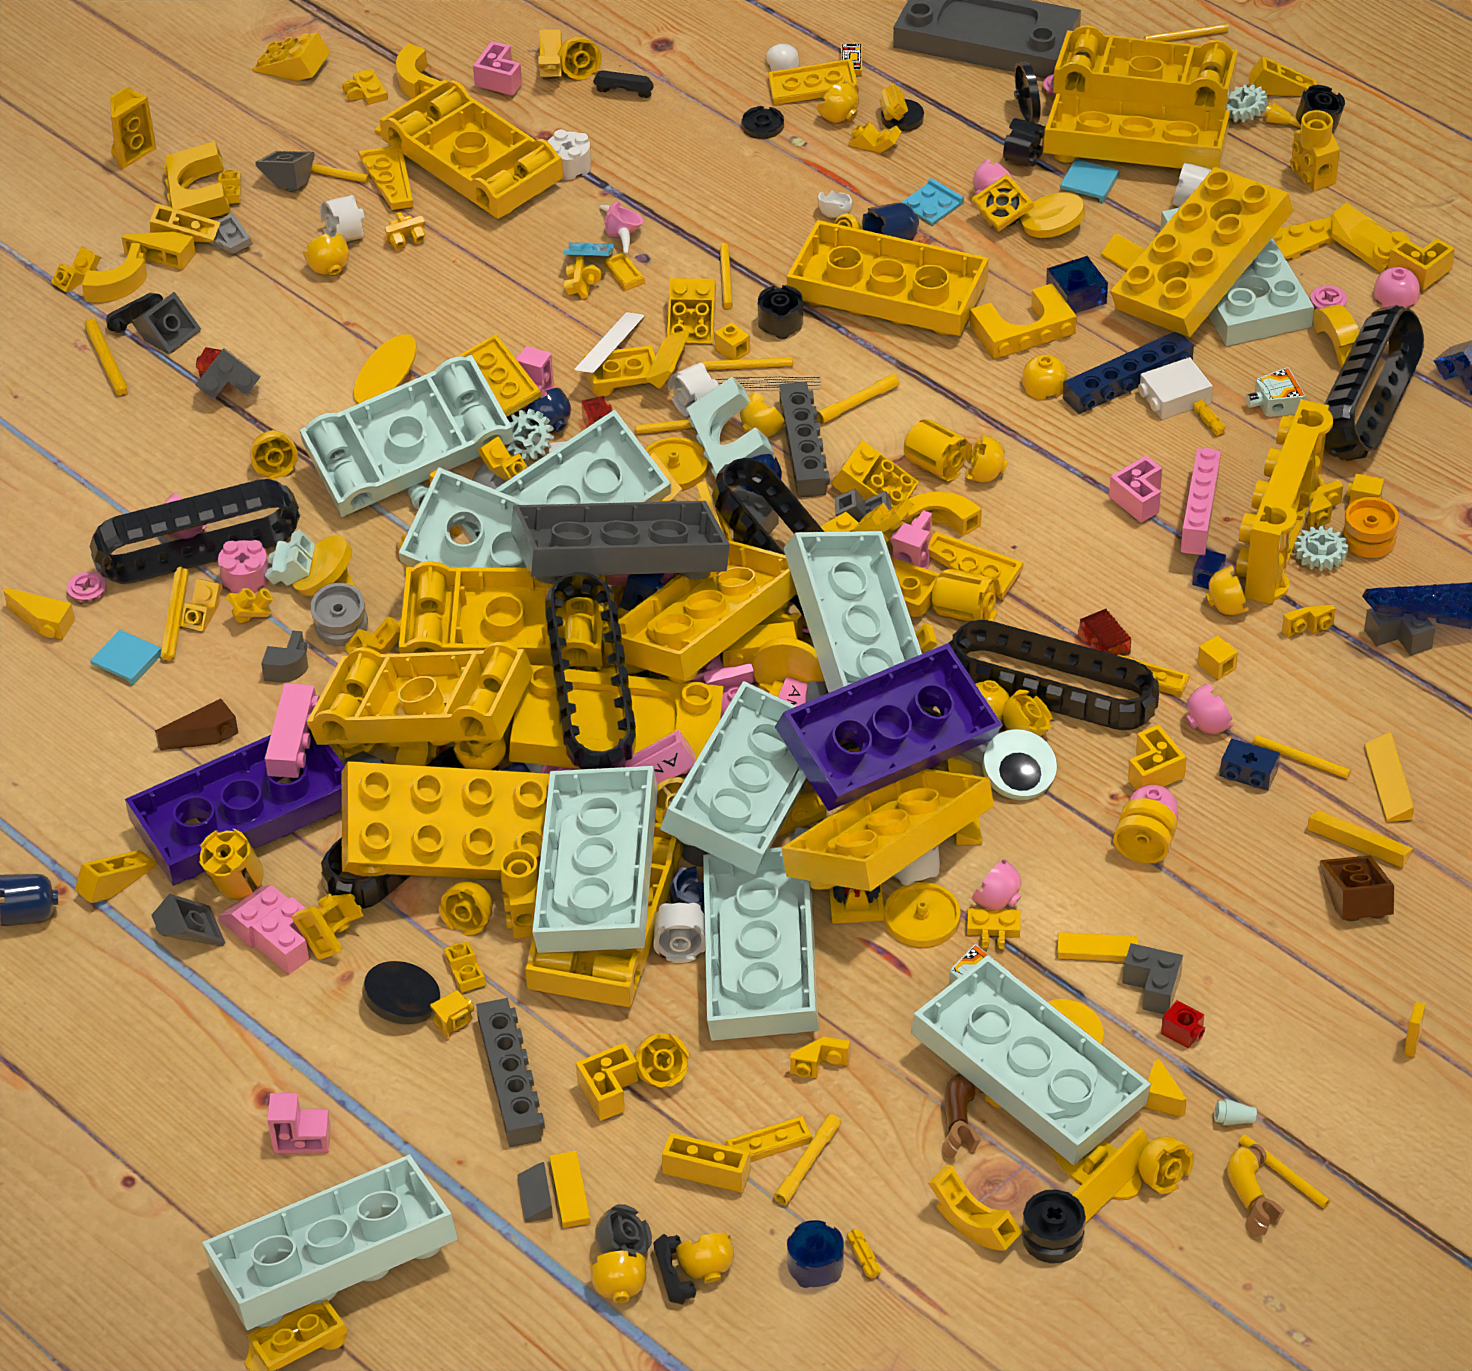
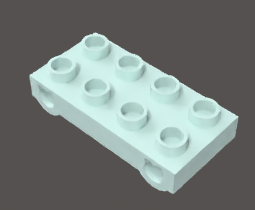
M472 355L451 358L443 362L431 373L339 413L320 415L310 421L306 427L300 429L302 443L341 517L430 479L429 474L438 470V467L448 471L480 457L477 449L499 436L504 445L514 442L512 426Z

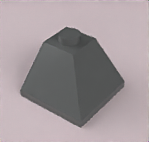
M274 151L256 161L255 164L277 188L297 191L300 189L299 187L308 182L315 154L314 152Z
M175 292L131 322L144 341L166 354H169L201 330Z
M169 894L151 915L156 925V930L162 936L223 946L226 943L209 905Z

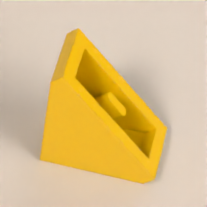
M1155 1060L1148 1078L1151 1086L1147 1104L1143 1107L1182 1117L1185 1115L1187 1098L1161 1060Z

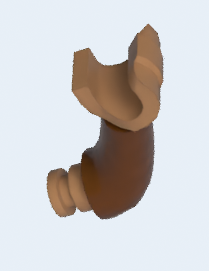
M960 1073L956 1074L948 1082L944 1094L949 1133L943 1142L942 1150L947 1158L955 1157L962 1142L967 1145L971 1152L976 1150L981 1141L975 1129L968 1125V1103L974 1099L975 1095L984 1092Z

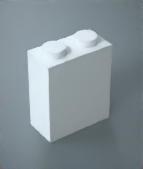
M1190 357L1142 373L1140 384L1138 385L1140 395L1143 398L1145 397L1152 411L1156 412L1162 420L1192 410L1195 401L1198 402L1201 399L1206 404H1209L1212 399L1213 385Z

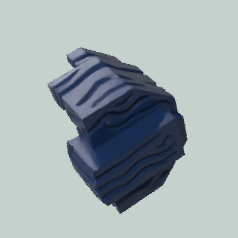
M696 866L680 868L670 883L669 895L671 904L697 903L705 914L704 883L697 880L698 872Z

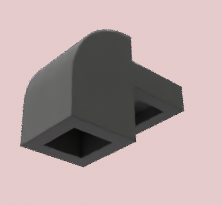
M856 489L834 498L835 515L839 516L847 512L858 523L867 513L882 503L885 504L888 510L891 509V499L886 491L867 500H864Z
M292 631L287 648L267 646L261 663L264 681L290 682L305 674L308 669L307 642H304L302 631Z

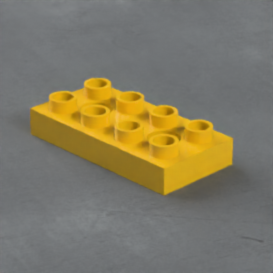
M1214 167L1111 289L1110 292L1116 309L1190 338L1294 212L1289 193Z
M817 220L787 275V285L796 288L801 293L803 301L812 306L825 305L847 310V312L856 316L869 315L890 320L896 325H913L933 330L940 335L952 334L960 336L970 317V309L975 307L988 280L989 258Z

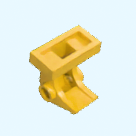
M327 894L318 901L319 905L317 907L313 905L299 910L291 917L318 960L338 954L342 946L334 933L344 931L350 926V921L364 916L361 912V906L357 905L354 901V895L332 896Z

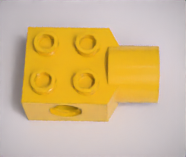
M1319 110L1309 111L1303 115L1301 130L1294 132L1292 158L1290 160L1292 170L1302 178L1303 182L1312 191L1336 184L1340 148L1332 134L1333 118L1328 113Z
M515 849L507 852L501 858L500 871L502 891L505 892L503 893L505 912H510L505 914L507 929H512L513 938L519 939L534 937L533 923L539 876L535 855L524 849Z

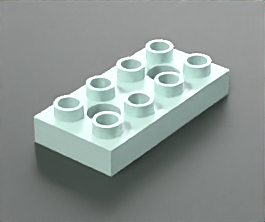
M1179 208L1162 211L1160 231ZM1271 238L1208 316L1225 346L1310 328L1312 327L1314 306L1275 241Z
M438 467L399 551L400 562L411 567L421 562L434 561L443 563L448 567L527 568L511 533L513 505L532 504ZM464 521L476 524L480 535L475 541L469 544H458L451 539L450 530L454 525H459Z
M409 1154L203 1241L202 1244L209 1268L246 1330H250L257 1326L267 1327L274 1325L283 1318L284 1314L312 1302L313 1304H321L326 1299L329 1301L338 1291L361 1281L378 1280L385 1276L389 1269L414 1258H429L435 1255L442 1246L454 1242L458 1238L451 1212Z

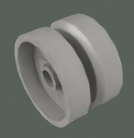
M332 583L322 587L315 593L311 601V614L315 630L319 638L325 643L333 646H345L358 629L367 630L368 615L365 609L364 598L361 592L353 585Z

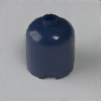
M897 202L867 209V213L863 214L862 228L865 231L910 241L916 237L919 218L913 209L905 203Z
M43 874L0 875V897H5V903H0L1 926L41 923L50 918L53 912V905H58V889L52 890V884L48 877Z

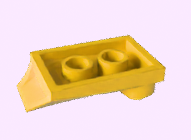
M125 87L110 96L111 123L114 138L111 155L117 159L118 166L123 169L157 149L148 97L136 92L131 87Z
M1347 202L1331 215L1333 223L1331 238L1380 273L1388 269L1390 249L1403 239L1410 241L1405 233L1389 231Z
M652 345L613 350L595 372H586L592 393L605 397L612 394L614 388L649 383L646 377L656 357Z
M891 557L909 616L919 617L924 615L932 606V588L940 574Z
M327 1299L322 1301L321 1304H313L312 1302L284 1314L283 1318L276 1324L260 1327L248 1334L249 1349L244 1363L249 1371H277L320 1347L326 1350L339 1348L346 1341L348 1330Z

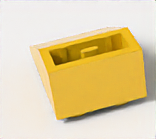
M318 32L304 33L300 37H289L284 41L269 43L263 55L258 57L257 63L252 70L293 81L312 78L330 54V50Z
M670 278L667 337L687 329L690 334L685 344H713L716 311L715 279Z
M862 439L850 453L830 484L843 494L856 489L864 500L886 491L890 496L892 509L906 498H909L919 481Z

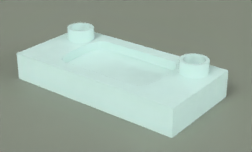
M613 410L495 490L532 505L659 502L671 494V483L616 410ZM464 521L458 525L470 543L475 541L480 535L478 526L472 522Z
M882 531L797 532L792 536L783 549L828 693L922 654Z
M743 681L668 807L660 830L677 837L679 841L686 845L698 847L755 875L808 781L775 729L783 712L796 706Z
M653 766L550 771L533 923V936L538 953L644 948L658 791Z
M781 847L769 849L755 875L712 854L703 855L707 1022L711 1041L819 1031L813 898L809 881L786 877Z
M988 955L914 1013L911 1029L913 1036L1073 1165L1147 1104L1151 1086L1147 1080Z

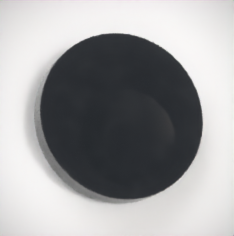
M1027 60L1017 62L1014 73L1016 88L1014 97L1018 100L1024 119L1038 123L1041 115V104L1033 68Z
M388 961L380 963L368 971L363 983L362 995L366 1005L379 1017L393 1023L410 1025L424 1022L433 1016L434 1012L430 1008V1004L440 1000V989L436 980L424 969L407 962Z

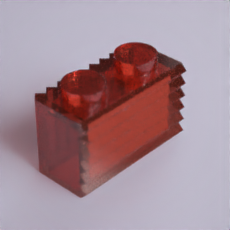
M1107 608L1080 619L1078 635L1083 642L1087 641L1092 649L1117 656H1126L1131 653V637L1113 618L1112 614L1107 611Z

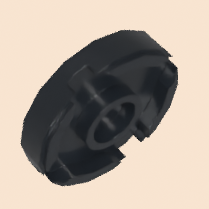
M905 99L908 112L904 114V117L899 121L894 117L891 120H886L883 111H881L882 123L888 129L897 126L899 129H905V132L912 131L923 124V107L913 100Z
M764 106L750 108L744 112L741 119L742 130L752 138H772L780 134L784 128V116L774 107H769V109H764Z

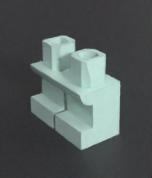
M300 529L292 533L289 543L278 541L276 551L269 555L272 567L267 570L265 577L273 585L282 581L288 586L308 576L315 544Z

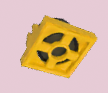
M1005 174L971 198L972 203L979 209L983 220H987L989 227L994 226L998 232L1005 227L1014 225L1023 214L1034 207L1032 200L1008 174Z

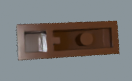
M221 698L155 730L157 745L160 750L218 744L238 734L236 716Z

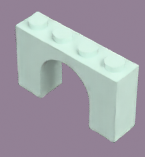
M733 377L687 407L690 414L688 420L698 432L696 438L706 450L704 455L713 465L711 471L715 478L723 466L731 463L733 460L754 458L764 462L775 455L768 438L756 427L736 441L720 445V433L725 423L750 403L744 387Z

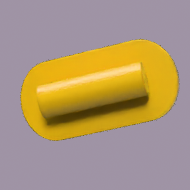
M893 83L881 90L883 97L880 99V104L886 120H891L894 117L899 121L908 112L903 92Z

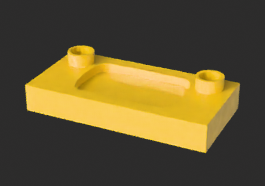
M1057 93L1045 128L1043 153L1054 154L1056 160L1065 163H1072L1075 159L1079 160L1082 157L1180 169L1183 168L1184 163L1212 170L1214 167L1220 168L1228 135L1230 110H1226V113Z
M727 540L730 544L727 571L711 572L708 578L702 580L689 579L679 574L618 620L621 629L625 663L666 675L670 681L675 683L688 682L694 679L699 669L773 612L786 608L790 603V599L797 595L786 556ZM609 627L602 632L603 639L604 634L609 632ZM604 640L606 656L613 653L612 645Z
M531 665L533 675L514 712L509 761L580 769L578 766H574L567 756L566 745L563 743L562 723L560 722L553 668L548 665ZM573 669L565 670V681L572 682L573 690L568 692L567 695L568 702L576 704L577 712L571 714L572 725L579 726L580 734L575 736L576 740L592 751H606L615 748L618 745L619 739H624L626 736L625 731L619 730L617 721L623 719L622 709L616 708L614 704V699L620 697L618 687L611 685V677L616 674ZM628 676L632 711H634L636 724V747L634 754L680 730L695 752L697 760L720 721L724 686L709 685L701 682L675 683L670 680ZM689 772L685 774H679L675 777H681L686 779Z
M924 769L853 800L781 847L786 877L808 880L811 888L819 890L843 886L872 891L994 807L990 778Z

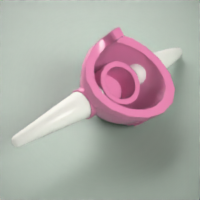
M618 200L611 205H600L599 208L607 212L604 220L605 232L610 237H620L623 244V253L627 254L630 244V233L642 225L644 222L643 218L636 212L621 207V203Z

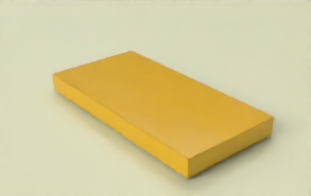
M852 59L768 72L774 105L823 98L838 82L844 84V80H847L859 92Z
M497 334L457 356H473L506 417L542 397L539 388Z

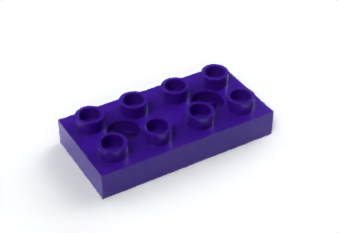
M949 643L789 709L783 712L775 729L826 809L831 811L991 741L1002 724ZM919 703L925 707L936 706L941 713V717L927 714L922 710ZM836 737L845 742L855 741L860 752L845 750L839 745Z
M310 730V747L305 749L306 763L305 767L300 769L299 777H288L291 783H278L279 780L286 777L268 776L265 756L271 735L266 736L126 798L125 802L129 820L174 886L205 872L199 862L202 850L200 845L214 831L220 833L236 829L243 833L254 850L341 811L342 770L345 766L329 744L317 745ZM194 818H197L200 824L196 825L184 824Z

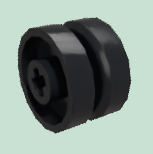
M1053 1189L1041 1191L1033 1195L1026 1202L1023 1211L1022 1238L1023 1245L1030 1255L1039 1261L1047 1263H1063L1074 1258L1081 1251L1084 1242L1086 1216L1084 1207L1079 1199L1069 1192Z

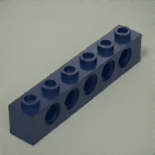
M1172 332L1063 382V399L1078 414L1091 410L1096 406L1138 388L1142 373L1189 357L1193 360L1194 345L1182 334Z

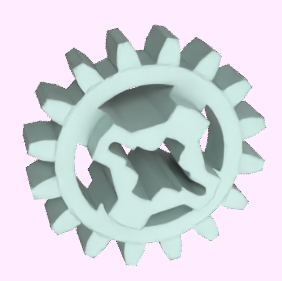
M1245 84L1240 88L1236 86L1235 91H1231L1226 109L1230 110L1229 120L1233 118L1234 122H1237L1239 119L1245 122L1248 119L1254 120L1253 116L1255 115L1260 117V111H1266V106H1268L1266 91H1262V87L1255 88V85L1247 87Z
M528 409L526 414L525 411L519 410V417L514 414L511 415L513 422L509 423L512 426L514 442L507 444L510 445L507 450L511 453L514 452V455L519 453L525 461H528L530 456L532 459L537 460L538 453L545 455L544 448L552 447L548 440L554 439V436L549 434L554 428L551 425H547L550 420L547 417H543L541 412L537 411L535 413L534 410ZM530 420L537 421L539 423V426H533V423H531ZM517 444H524L527 450L519 448Z
M1320 526L1319 530L1310 527V532L1302 530L1301 536L1297 535L1294 552H1296V559H1302V565L1310 564L1311 570L1315 566L1319 568V571H1323V567L1332 570L1333 565L1340 567L1341 561L1346 560L1348 552L1346 538H1340L1341 532L1333 533V528L1331 527L1328 530H1324L1323 526Z

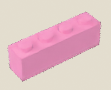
M284 683L265 756L268 776L298 778L300 769L305 767V749H309L311 741L307 720L320 698L316 696L314 685Z

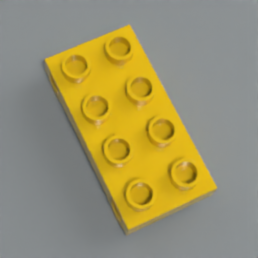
M1084 25L1076 28L1074 31L1067 30L1054 69L1053 93L1226 113L1236 74L1238 50L1232 49L1227 43L1220 40H1209L1199 46L1104 35L1097 27Z
M444 79L380 118L382 140L497 219L509 215L515 208L532 197L542 194L545 189L563 178L562 157L557 154L550 143L544 139H533L469 96L466 89L455 80L447 81Z
M1301 399L1294 418L1282 416L1276 444L1283 445L1282 450L1272 447L1269 449L1264 467V476L1271 477L1270 481L1258 479L1251 503V508L1258 509L1257 515L1246 512L1239 532V541L1250 543L1249 548H1241L1235 570L1236 576L1246 578L1244 596L1246 599L1273 605L1274 600L1282 598L1289 590V579L1285 571L1293 552L1297 535L1300 533L1317 488L1325 485L1323 478L1320 476L1325 436L1333 425V416L1329 411V405Z
M434 561L421 562L414 567H406L399 652L485 650L491 643L504 642L515 646L517 649H525L530 665L552 666L549 636L546 627L545 600L549 588L554 587L555 584L539 582L535 577L530 576L527 568L448 567L443 563ZM595 575L607 583L606 575ZM576 597L563 603L562 608H558L555 613L556 616L563 618V625L558 627V635L560 638L566 639L567 647L561 649L562 659L569 660L570 666H603L604 639L602 632L605 630V621H601L600 613L605 610L597 601L589 598Z
M504 642L491 643L485 650L380 654L370 648H355L349 655L341 657L307 723L317 745L339 744L343 748H352L364 743H385L387 746L396 747L406 742H431L433 745L439 746L452 741L476 740L480 744H490L502 739L533 675V670L525 649H517L515 646Z
M347 762L342 770V872H350L360 876L396 874L501 880V858L511 850L524 849L535 855L539 876L550 774Z
M655 823L644 948L538 953L533 938L525 968L527 989L631 1008L654 939L656 915L659 907L666 903L670 883L675 877L684 850V843L679 841L677 837L660 830L661 823Z

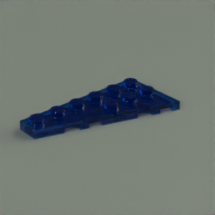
M1472 582L1366 589L1362 595L1364 600L1377 613L1403 617L1404 613L1415 616L1417 620L1425 621L1429 617L1436 619V622L1439 624L1467 629L1472 628Z

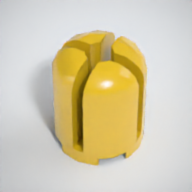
M923 419L915 423L908 431L904 440L903 450L908 461L949 482L961 475L958 471L964 461H970L972 444L965 437L931 419Z
M952 568L943 570L932 588L934 611L942 617L965 622L976 620L993 621L998 610H993L996 595L1001 596L1000 581L990 576Z
M236 829L220 833L214 831L205 838L200 845L202 849L200 864L218 892L230 899H241L253 893L242 874L245 875L252 886L257 889L259 888L264 876L263 865L242 832Z

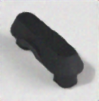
M605 70L599 71L593 80L599 92L622 88L627 91L638 92V96L642 98L643 96L645 98L651 96V90L654 88V84L647 76Z
M148 293L109 313L106 317L108 329L116 333L125 331L128 324L163 300L162 295Z
M662 1234L653 1242L666 1292L670 1302L683 1305L685 1299L695 1298L696 1289L692 1281L681 1283L676 1268L672 1266L671 1254L677 1253L676 1248L682 1243L678 1235L667 1237V1235Z

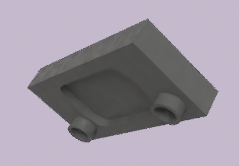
M908 0L893 27V48L1015 72L1017 62L1027 60L1031 64L1035 76L1046 79L1054 74L1067 30L1074 31L1080 27L1081 10L1034 0Z
M706 501L513 505L511 533L530 576L535 577L536 580L542 583L556 584V580L575 572H585L592 575L681 573L686 578L702 580L708 578L711 572L727 571L730 544Z

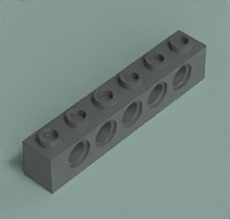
M807 381L779 384V401L782 417L785 420L784 428L797 497L826 495V485H830L829 471H824L827 468L825 454L821 455V452H823V440L818 438L820 436L819 422L814 421L817 420L816 406L811 405L814 404L813 390H808Z
M508 998L476 1004L478 1023L509 1147L542 1141L541 1129H545L542 1112L537 1113L536 1111L540 1104L537 1091H531V1086H534L532 1071H526L525 1065H529L526 1049L520 1048V1044H523L521 1028H515V1024L518 1023L515 1007L510 1008Z

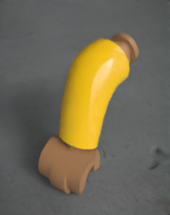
M1253 1144L1249 1148L1240 1147L1231 1154L1227 1165L1228 1177L1232 1187L1246 1209L1251 1211L1246 1219V1228L1254 1237L1265 1235L1270 1221L1275 1225L1279 1222L1285 1211L1276 1202L1265 1198L1255 1174L1258 1172L1259 1164L1266 1160V1152L1258 1144Z

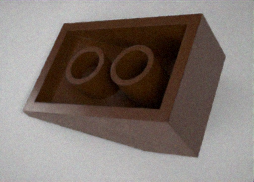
M1371 855L1320 860V867L1334 908L1342 920L1357 921L1359 918L1364 917L1379 919L1385 917V915L1394 914V884Z

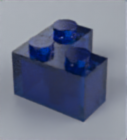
M1472 340L1449 347L1434 359L1433 362L1444 380L1460 376L1466 389L1472 395Z

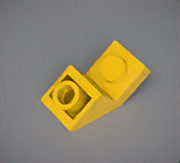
M869 122L864 126H857L851 134L853 136L848 144L851 147L881 153L896 143L902 131L897 126H894L889 130L884 129L882 132H879Z
M81 246L72 266L64 263L59 264L51 283L64 292L69 293L83 283L87 270H96L101 256L87 247Z
M499 436L477 449L488 469L505 482L528 468L519 453L510 456Z
M1339 480L1317 488L1309 509L1307 524L1309 530L1310 527L1317 528L1331 522L1332 507L1342 501L1343 485Z
M196 579L192 603H184L180 627L205 631L218 608L222 589L221 583Z
M823 1036L792 1052L790 1056V1074L800 1077L817 1078L821 1062L848 1066L850 1060V1041Z

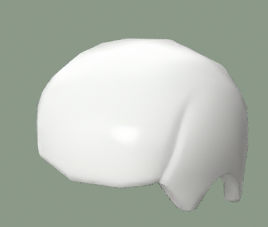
M777 44L767 51L766 61L767 65H770L771 71L799 66L798 52L789 44Z
M832 190L828 196H825L823 192H820L817 196L818 206L822 214L828 218H837L841 214L850 212L853 202L848 194L835 193Z

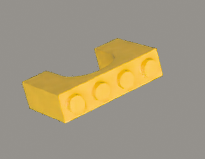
M216 141L166 155L167 165H164V171L168 178L165 181L169 191L167 196L171 208L208 219L230 213L228 196L222 182L200 189H187L193 181L201 177L224 171L222 155Z
M1053 283L1032 289L1031 307L1040 318L1032 324L1015 325L1005 321L991 302L970 309V327L993 359L1076 334L1077 316Z

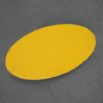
M401 334L389 339L368 358L360 370L354 385V398L358 404L401 384L410 371L417 353V344L411 335Z
M1103 1140L1073 1165L1051 1147L1052 1154L1059 1166L1081 1185L1117 1150L1114 1146ZM1137 1172L1112 1199L1128 1200L1136 1197L1141 1190L1139 1173Z

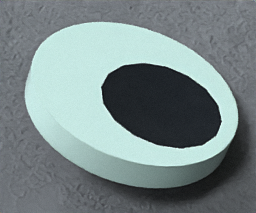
M1014 729L996 735L989 742L983 754L982 769L984 776L990 778L991 787L999 794L1014 800H1030L1048 790L1056 775L1057 762L1052 748L1043 738L1026 730Z

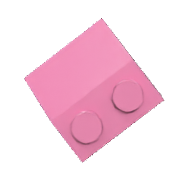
M272 885L259 887L253 893L242 898L220 914L218 920L248 946L253 948L255 942L252 925L287 901L288 898Z

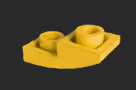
M227 169L220 172L218 183L222 182L229 204L240 203L241 171L236 172L233 169Z
M1317 605L1286 613L1283 615L1282 633L1288 638L1303 632L1307 628L1312 634L1327 630L1334 625L1336 608L1333 605Z
M469 941L455 943L450 947L443 948L448 965L461 993L486 985L485 976L477 963L476 954Z

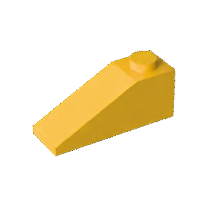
M1262 56L1248 73L1249 87L1251 85H1255V88L1262 87V91H1266V95L1302 96L1304 90H1308L1312 85H1317V80L1265 56Z
M157 203L150 219V233L174 231L192 236L194 242H214L221 222Z
M174 231L124 234L122 236L125 254L128 255L132 243H141L142 253H145L146 260L184 270L196 254L193 237Z
M6 587L3 590L7 608L40 635L63 640L75 621L72 603Z
M139 849L82 863L74 890L90 903L110 899L155 868L156 862Z

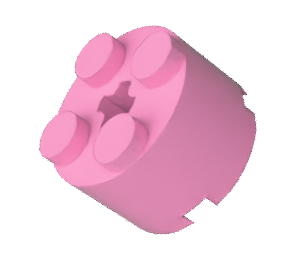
M228 541L223 545V549L218 556V564L224 587L229 588L231 593H239L242 588H249L256 593L258 592L257 588L262 585L265 587L268 584L269 580L265 577L269 569L267 555L260 541Z

